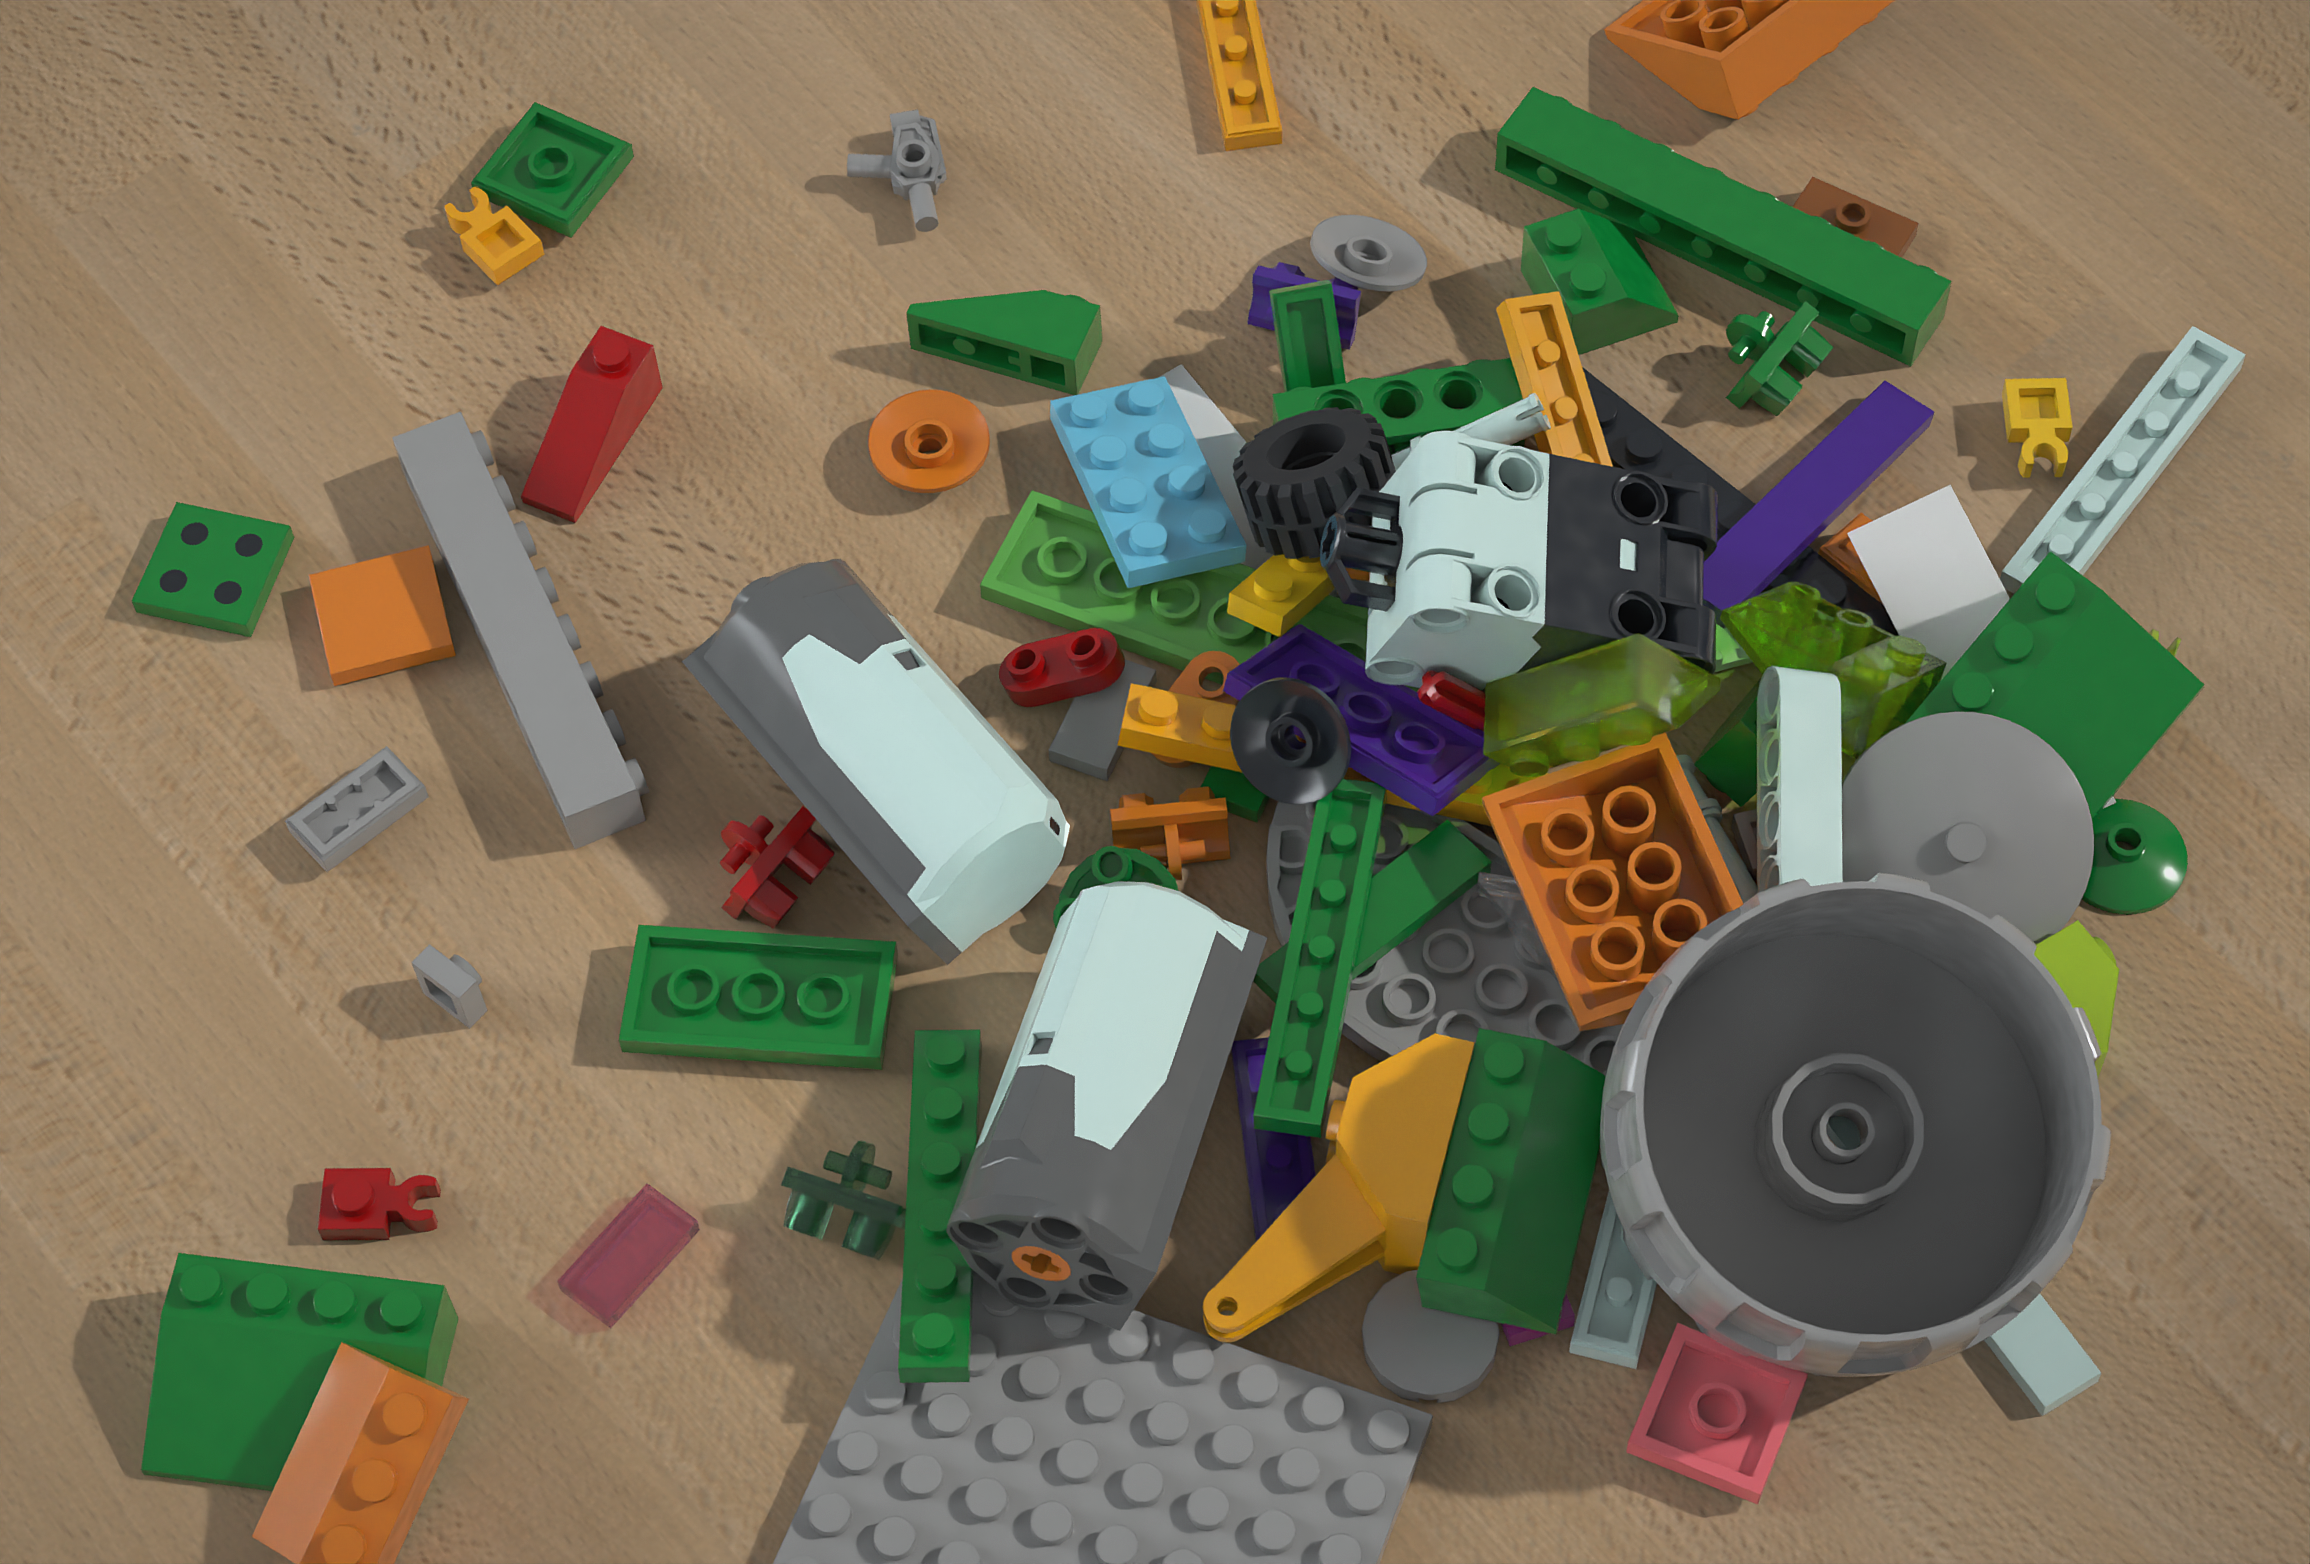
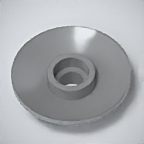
M1361 215L1330 217L1315 227L1311 237V250L1319 264L1332 275L1347 283L1358 286L1360 289L1376 291L1404 290L1416 285L1423 278L1427 267L1426 254L1411 235L1388 222Z

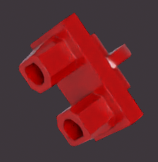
M802 806L770 845L764 839L772 831L774 825L768 818L759 815L750 827L739 821L732 820L721 831V837L730 849L720 861L722 868L730 874H735L744 862L751 865L731 889V896L721 907L735 920L745 910L753 918L774 929L798 899V896L773 877L775 873L785 864L811 885L832 860L835 852L819 835L811 830L817 819L807 808Z

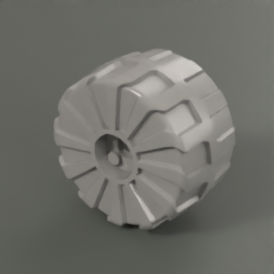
M1878 873L1870 881L1837 882L1810 886L1804 879H1797L1755 894L1742 906L1726 913L1698 931L1663 963L1636 1000L1614 1046L1602 1098L1600 1152L1602 1168L1605 1169L1611 1197L1623 1226V1240L1630 1254L1647 1280L1654 1279L1668 1296L1694 1319L1702 1333L1746 1357L1753 1356L1783 1367L1812 1373L1817 1376L1866 1377L1900 1373L1942 1361L1978 1344L2018 1316L2062 1268L2073 1252L2072 1245L2081 1228L2092 1195L2105 1179L2110 1152L2111 1131L2101 1124V1098L2094 1063L2102 1054L2084 1009L2072 1007L2053 976L2034 956L2036 944L1999 914L1989 919L1966 905L1930 892V886L1927 881L1887 873ZM1835 1116L1846 1117L1857 1125L1860 1132V1142L1857 1148L1843 1150L1836 1147L1829 1140L1827 1122L1830 1118Z

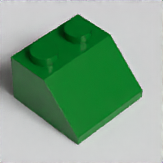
M1579 208L1524 226L1521 272L1534 295L1559 291L1578 355L1678 322L1679 315L1630 227Z

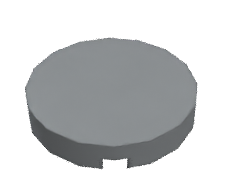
M1418 1270L1406 1271L1384 1283L1368 1303L1362 1325L1363 1349L1366 1363L1380 1384L1403 1399L1419 1402V1398L1424 1400L1437 1399V1403L1455 1401L1476 1389L1493 1368L1499 1341L1498 1324L1493 1321L1422 1307L1416 1280Z

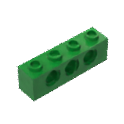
M1511 358L1492 361L1479 359L1465 365L1433 370L1420 368L1407 374L1374 379L1362 377L1353 379L1348 383L1315 388L1297 387L1288 392L1273 394V425L1285 418L1311 410L1317 411L1338 407L1339 410L1347 408L1360 410L1361 414H1371L1376 418L1377 423H1381L1390 453L1393 455L1409 448L1410 440L1418 436L1422 438L1424 435L1436 431H1454L1523 400ZM1525 439L1518 441L1510 446H1521L1525 448Z

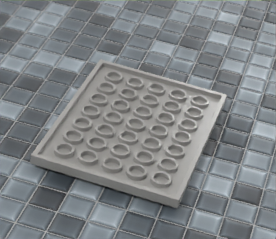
M975 1271L973 1276L970 1382L900 1383L898 1358L902 1297L901 1280L773 1564H1380L1430 1433L1433 1415L1241 1347L1218 1341L1204 1334L1135 1310L1132 1311L1122 1329L1118 1331L1072 1312L1052 1309L1032 1310L1019 1307L1005 1300L998 1294L994 1286L990 1285Z

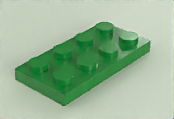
M638 925L619 1034L621 1050L627 1053L882 1070L898 959L896 941Z

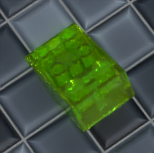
M1788 582L1723 609L1720 620L1762 675L1768 667L1776 666L1831 673L1837 676L1841 689V751L1855 759H1858L1868 747L1886 733L1906 723L1942 680L1947 662L1927 653L1926 647L1919 641L1888 633L1873 625V620L1868 615L1853 609H1842L1820 598L1821 594L1817 589L1804 583Z

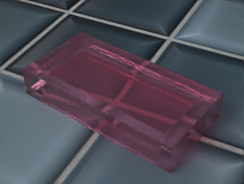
M646 1183L557 1280L560 1291L611 1329L700 1231L698 1221Z

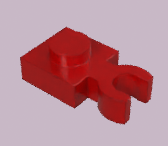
M324 1168L318 1221L319 1234L323 1241L390 1240L391 1222H403L406 1227L416 1232L435 1230L438 1226V1220L434 1211L430 1209L416 1210L413 1209V1206L420 1198L440 1197L441 1189L437 1179L429 1175H416L408 1178L401 1185H395L396 1179L391 1168Z

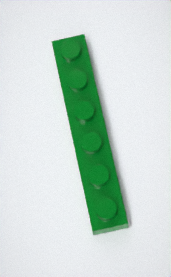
M1343 779L1331 793L1317 801L1253 1114L1254 1129L1322 1138L1387 800V789L1377 783Z
M980 1029L915 1030L898 1358L900 1383L970 1382L974 1270L969 1267L955 1242L950 1239L947 1234V1225L979 1138L982 1055Z

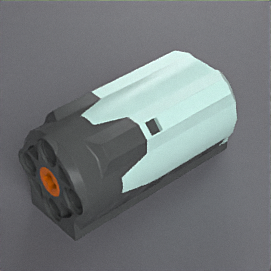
M831 559L826 562L801 563L778 572L771 577H762L751 582L736 596L730 613L719 629L682 661L905 924L947 965L982 934L1000 925L1023 908L1045 886L1061 862L1070 825L1064 817L1058 800L845 561Z
M1117 881L1084 889L1060 917L947 1225V1234L955 1242L969 1267L990 1285L994 1286L998 1294L1005 1300L1026 1309H1052L1072 1312L1120 1331L1158 1271L1267 937L1223 920L1207 906L1179 891L1147 882Z

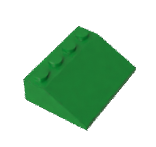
M2049 552L1906 723L1938 713L1976 712L2000 717L2026 728L2049 744L2072 770L2083 790L2093 821L2204 689L2205 684L2101 588L2052 552Z
M178 1253L160 1317L141 1471L144 1475L273 1491L341 1342L435 1384L443 1385L459 1319L445 1285Z

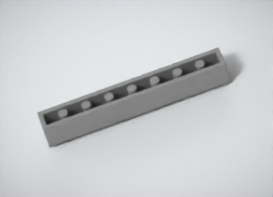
M460 411L392 437L403 474L574 849L646 821L640 796L648 794L649 789L636 758L624 761L618 747L625 745L626 740L619 721L612 709L602 713L597 704L596 698L603 696L598 677L590 661L579 665L573 651L581 648L575 628L567 613L557 617L551 604L559 601L555 586L546 567L535 570L530 561V557L537 555V551L525 522L520 521L513 524L508 514L509 511L516 509L504 477L500 475L492 478L487 469L488 466L494 464V459L483 432L479 430L470 433Z

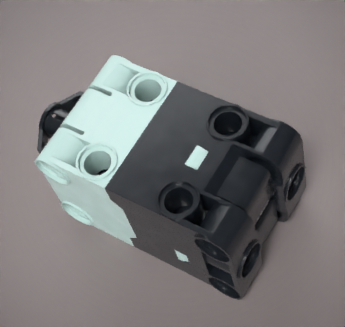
M1436 431L1426 434L1419 439L1417 446L1381 491L1356 488L1338 512L1334 513L1326 523L1320 547L1321 565L1326 570L1344 604L1368 608L1365 673L1373 681L1382 684L1407 685L1420 688L1423 685L1422 676L1426 672L1431 670L1437 673L1444 671L1508 705L1606 723L1623 730L1637 731L1655 728L1660 725L1705 683L1716 670V614L1709 607L1703 606L1704 562L1717 548L1718 494L1716 489L1708 484L1695 481H1679L1650 475L1642 471H1630L1529 450L1521 446L1471 438L1466 434L1455 431ZM1345 512L1371 516L1373 517L1372 526L1348 522L1345 520L1344 514ZM1346 568L1370 572V581L1351 579Z

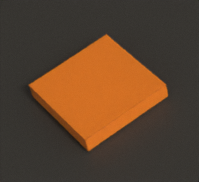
M429 545L309 575L328 667L334 686L456 656Z

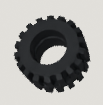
M1338 407L1324 408L1317 411L1311 410L1276 422L1275 425L1263 429L1256 434L1254 440L1246 443L1239 451L1240 456L1233 463V477L1255 542L1259 547H1265L1267 553L1274 556L1284 554L1285 558L1290 559L1320 557L1321 540L1329 518L1338 512L1356 488L1379 492L1396 472L1381 423H1377L1376 418L1369 413L1361 414L1360 410L1352 408L1339 410ZM1345 512L1344 514L1345 520L1348 522L1372 526L1373 517L1351 512Z

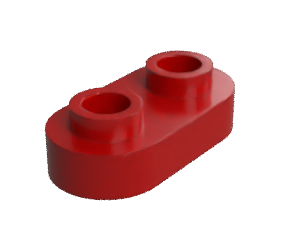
M1089 628L1017 647L1002 661L999 669V680L1009 698L1015 704L1022 707H1036L1099 692L1108 688L1121 676L1125 667V656L1115 637L1109 631L1101 628Z

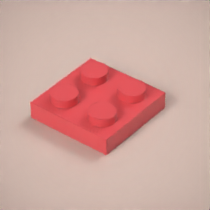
M1677 1323L1629 1438L1626 1452L1758 1505L1805 1387L1808 1374L1753 1356L1746 1357L1718 1343L1705 1333Z

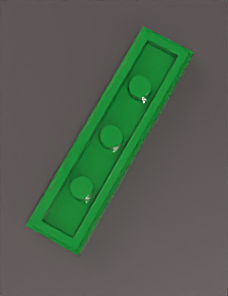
M1448 819L1371 878L1352 980L1491 873L1492 861ZM1288 942L1258 965L1253 980L1275 1004Z

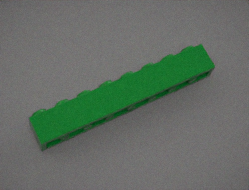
M1532 87L1497 133L1495 171L1573 208H1579L1630 227L1635 237L1789 310L1797 312L1801 305L1807 301L1820 312L1813 321L1910 367L1945 316L1952 281L1940 276L1933 269L1912 263L1885 250L1875 242L1856 237L1831 225L1821 217L1811 216L1779 201L1775 196L1767 192H1759L1727 177L1718 169L1706 167L1675 153L1664 144L1649 141L1624 129L1612 120H1604L1572 105L1565 98L1553 96Z

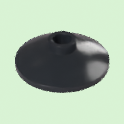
M1295 678L1269 679L1250 689L1241 698L1234 710L1230 727V739L1234 757L1245 777L1263 794L1287 804H1308L1324 798L1343 780L1351 758L1349 730L1338 707L1317 687ZM1294 726L1303 733L1306 743L1298 740L1294 733Z

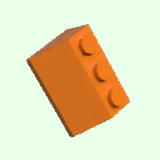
M341 1342L252 1537L295 1564H394L469 1398Z

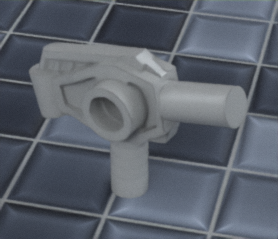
M918 109L889 114L894 137L892 155L848 154L847 175L848 177L891 179L894 194L902 196L904 200H910L916 229L921 232L932 231L939 224L933 195H937L939 185L947 179L935 119L920 116Z

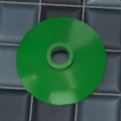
M2115 799L2116 803L2102 809L2092 821L2094 856L2091 874L2082 900L2095 908L2109 913L2131 915L2149 912L2167 903L2181 887L2188 865L2187 849L2178 829L2162 813L2137 801ZM2116 842L2129 843L2136 849L2124 850Z

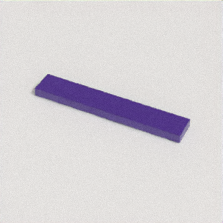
M1884 380L1717 542L1715 552L1704 562L1703 606L1709 607L1715 612L1716 624L1724 629L1930 426L1935 412Z

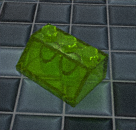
M1638 633L1486 683L1483 755L1509 767V770L1515 775L1538 777L1546 774L1549 768L1571 761L1583 762L1594 760L1599 757L1600 752L1623 745H1643L1651 741L1652 736L1680 728L1720 691V678Z

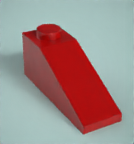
M604 326L599 327L570 372L521 494L523 503L570 522H577L663 389L654 345Z

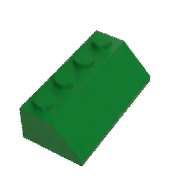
M1479 1028L1416 1275L1422 1307L1557 1335L1600 1153L1601 1108L1606 1075L1546 1040Z

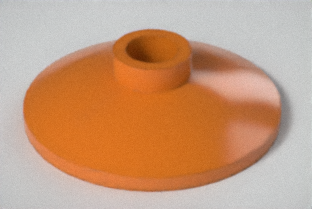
M919 390L896 398L878 413L869 431L868 447L874 467L892 485L915 493H938L965 483L979 471L989 452L990 436L983 414L966 398L944 390ZM928 450L938 451L932 454H924V452Z

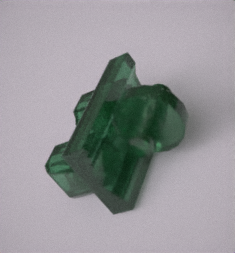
M859 1140L854 1145L849 1156L829 1150L826 1154L823 1169L842 1175L840 1184L787 1166L781 1186L792 1190L787 1202L784 1227L822 1240L833 1207L836 1206L851 1211L853 1215L841 1247L879 1261L893 1237L895 1228L905 1230L906 1209L902 1208L899 1204L863 1192L867 1184L886 1190L892 1179L891 1170L874 1165L875 1145L863 1140Z

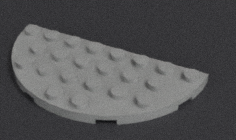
M1278 801L1272 824L1269 827L1266 859L1268 902L1274 929L1281 947L1289 942L1317 801L1308 804H1287ZM1386 804L1372 877L1447 819L1492 861L1491 873L1352 980L1342 1034L1366 1053L1382 1062L1434 1033L1476 1042L1478 1030L1482 1028L1546 1040L1600 1073L1607 1075L1613 1049L1624 1024L1584 1031L1579 1030L1500 844L1464 820L1437 814L1430 816L1423 811Z

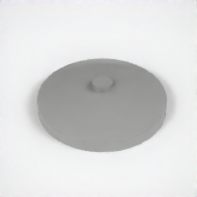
M1947 712L1922 717L1893 729L1875 741L1859 756L1842 780L1843 882L1870 881L1878 873L1895 874L1924 880L1929 883L1930 892L1966 905L1989 919L1999 914L2036 945L2059 932L2078 907L2088 884L2094 856V834L2089 806L2078 780L2063 758L2049 744L2026 728L2000 717L1976 712Z

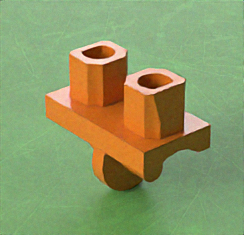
M1209 787L1188 788L1179 795V802L1154 805L1153 798L1145 793L1122 795L1118 808L1110 809L1113 846L1138 849L1160 860L1164 866L1167 865L1168 871L1176 881L1182 880L1181 864L1231 859L1226 798H1215L1213 791Z

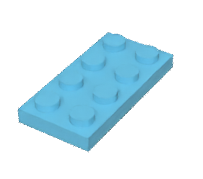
M1165 376L1050 400V419L1127 588L1245 562L1247 545Z

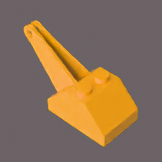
M1434 1033L1352 1077L1346 1102L1335 1099L1330 1111L1326 1130V1139L1330 1140L1325 1166L1238 1263L1205 1296L1203 1301V1320L1205 1329L1211 1337L1221 1342H1234L1242 1339L1261 1326L1378 1260L1384 1271L1396 1274L1418 1270L1475 1042ZM1227 1310L1234 1312V1314L1230 1316H1225L1220 1313Z

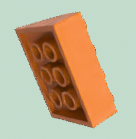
M1643 0L1606 27L1604 31L1609 41L1697 108L1739 120L1756 111L1759 104L1778 89L1794 82L1798 78L1799 73L1820 57L1833 52L1841 41L1858 28L1875 20L1878 13L1895 0Z
M1666 732L1482 797L1483 807L1580 1031L1624 1024L1641 992L1663 963L1698 931L1726 913L1743 905V901Z

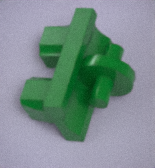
M1805 301L1790 321H1786L1775 335L1770 329L1774 325L1775 319L1766 311L1760 312L1757 317L1748 314L1735 316L1726 328L1727 339L1733 346L1728 352V357L1736 364H1743L1747 358L1754 360V362L1729 392L1726 399L1740 409L1751 398L1760 406L1778 416L1803 387L1778 366L1783 358L1808 378L1834 348L1818 331L1810 326L1820 312Z

